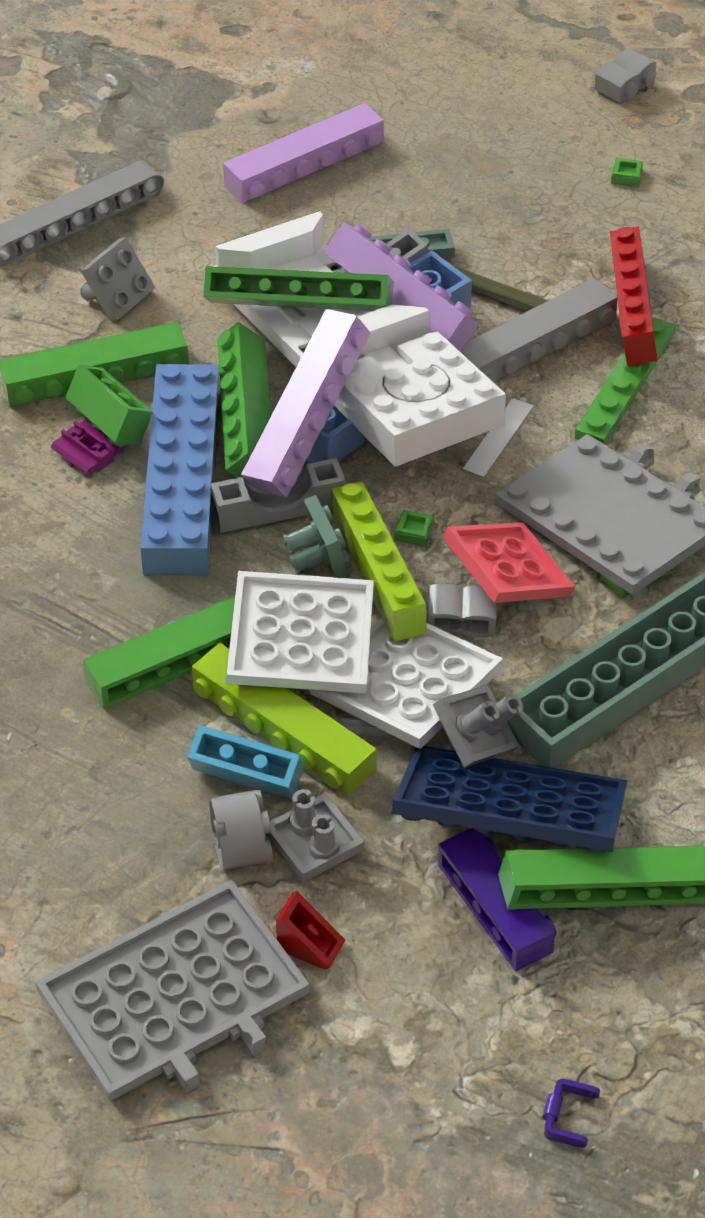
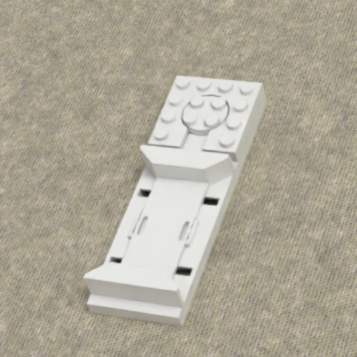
M320 211L215 246L217 265L213 267L350 273L324 253L328 245L324 242L323 214ZM234 304L295 367H297L303 355L301 350H306L326 309ZM392 304L375 311L327 309L357 315L371 332L334 406L347 419H350L353 425L395 467L505 425L506 394L438 331L429 333V310L426 307Z

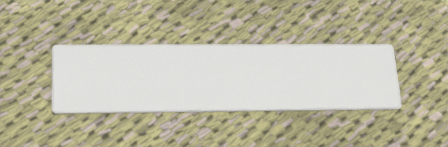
M513 398L505 408V425L488 432L463 469L484 477L533 408V405Z

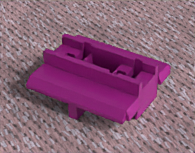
M84 420L80 424L77 421L73 422L74 426L67 431L63 429L61 431L62 436L51 445L54 451L67 459L69 467L72 468L75 465L86 474L92 473L96 469L100 472L114 462V456L124 449V447L114 445L108 441V436L103 431L94 428L88 420Z

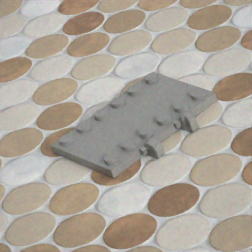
M586 434L495 493V503L632 595L705 546V507L694 501V496L701 492V477L690 472L680 477L677 484L673 482L665 483L646 471V468L654 464V449L645 443L634 448L631 454L626 452L621 455Z
M233 880L212 889L35 981L38 993L109 1101L120 1097L162 1073L167 1079L175 1076L177 1082L187 1094L200 1086L199 1074L192 1065V1063L196 1062L197 1054L228 1037H231L233 1041L241 1037L245 1047L253 1057L267 1050L265 1046L266 1036L261 1031V1028L265 1027L262 1019L310 993L309 982Z

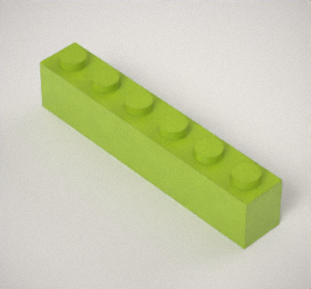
M363 481L331 488L333 519L342 533L363 580H374L373 600L394 642L427 634L426 603Z
M217 644L192 666L193 689L200 697L208 698L217 704L226 715L234 716L243 722L252 733L260 734L269 740L275 748L299 754L304 769L312 770L318 774L330 787L339 789L350 796L377 770V749L288 688L226 684L229 648L223 644Z

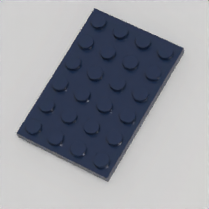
M423 746L421 749L416 747L393 799L391 814L401 815L402 818L409 821H419L421 819L436 821L445 827H456L458 825L471 827L477 832L485 834L493 832L506 833L519 840L535 838L547 840L548 843L555 846L570 844L582 846L586 850L595 853L613 852L627 780L498 758L464 768L456 751Z

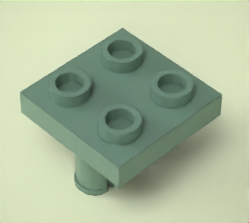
M316 495L304 499L310 525L283 535L295 574L300 575V573L324 565L325 567L328 566L334 578L349 579L346 569L351 567V563L345 549H341L346 544L340 529H334L331 526L334 524V519L328 505L322 507ZM308 548V549L305 550V551H302V552H300V553H297V554L293 555L294 553H296V552H298V551H301V550H303V549Z

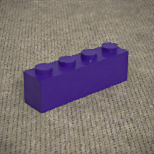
M470 828L438 843V866L516 972L554 952L555 936L557 935L556 927L551 918L547 915L543 916L539 909H507L498 876L502 860L498 856L491 838L488 836L484 837L482 833L477 832L474 828Z

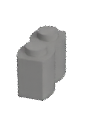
M628 48L622 51L614 61L607 62L597 71L595 75V90L619 103H624L628 99L634 98L638 90H642L654 82L656 78V62Z
M449 583L434 584L429 586L427 623L452 635L462 634L468 637L485 638L495 636L496 603L487 596L480 585L462 588Z

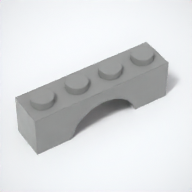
M334 458L305 464L287 498L256 490L243 477L211 483L212 509L220 533L306 516L308 513L304 499L314 495L317 496L322 507L328 505L331 511L333 510L331 488L346 485V480L338 459Z

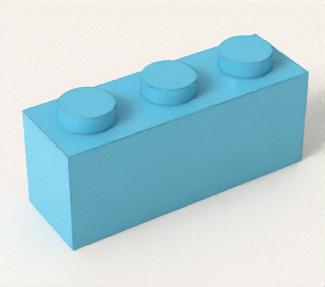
M202 725L198 726L187 756L192 769L291 800L296 792L304 769L299 754Z

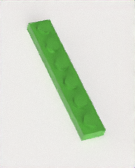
M652 317L659 360L675 334L676 325ZM624 352L576 427L574 438L579 440L588 434L606 445L658 361L627 366Z

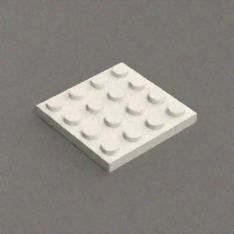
M238 571L226 684L366 694L374 580Z
M381 617L370 630L366 694L323 690L309 691L311 695L421 749L443 728L433 704L441 698L487 685L503 669V658L426 623L427 634L394 642Z

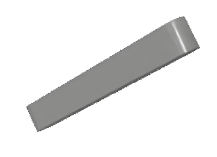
M140 160L1 223L0 265H8L156 196L164 186V178L146 161Z

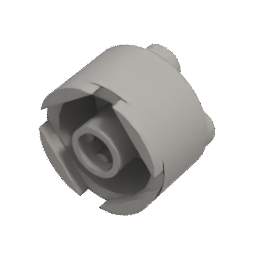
M260 790L218 796L209 800L211 829L215 835L216 844L214 846L221 870L273 861L270 841L265 840L266 834L271 833L270 821L267 811L260 812L264 810Z

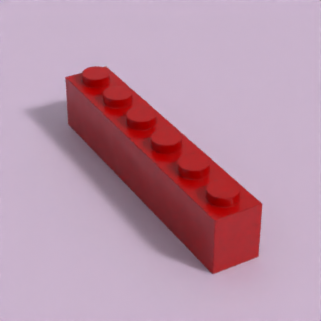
M639 226L631 228L622 227L618 230L610 231L622 340L627 366L656 362L658 357Z

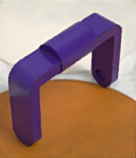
M559 1079L556 1082L554 1092L548 1095L542 1116L546 1120L544 1135L547 1139L584 1148L588 1142L585 1136L553 1128L554 1122L558 1121L563 1102L561 1095L565 1091L597 1099L600 1095V1089L568 1079Z

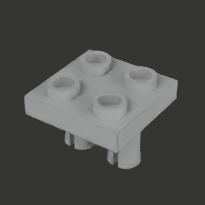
M126 237L118 239L80 270L87 281L80 288L82 298L86 301L97 299L110 321L119 320L156 288Z
M489 685L441 698L433 704L464 768L511 753L520 747L507 722L523 710L521 700L514 694L507 695L497 702Z
M307 789L298 790L292 796L293 810L271 820V833L266 834L302 883L364 851L363 839L329 796L324 793L315 798Z

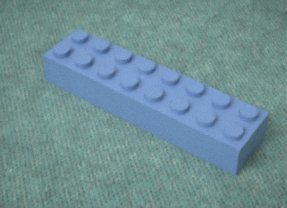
M156 364L141 536L143 575H209L213 518L211 483H215L220 402L218 364Z

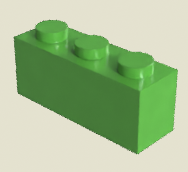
M78 365L65 397L75 406V411L86 416L94 428L103 431L108 436V441L121 447L126 446V444L140 445L153 414L152 410L104 368Z

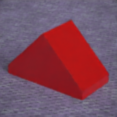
M298 891L292 892L276 919L277 941L288 955L322 969H329L345 939Z

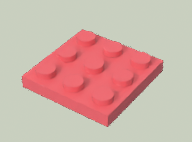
M523 522L451 526L446 528L442 536L451 547L453 553L458 556L469 570V573L476 579L494 603L570 597L576 587Z

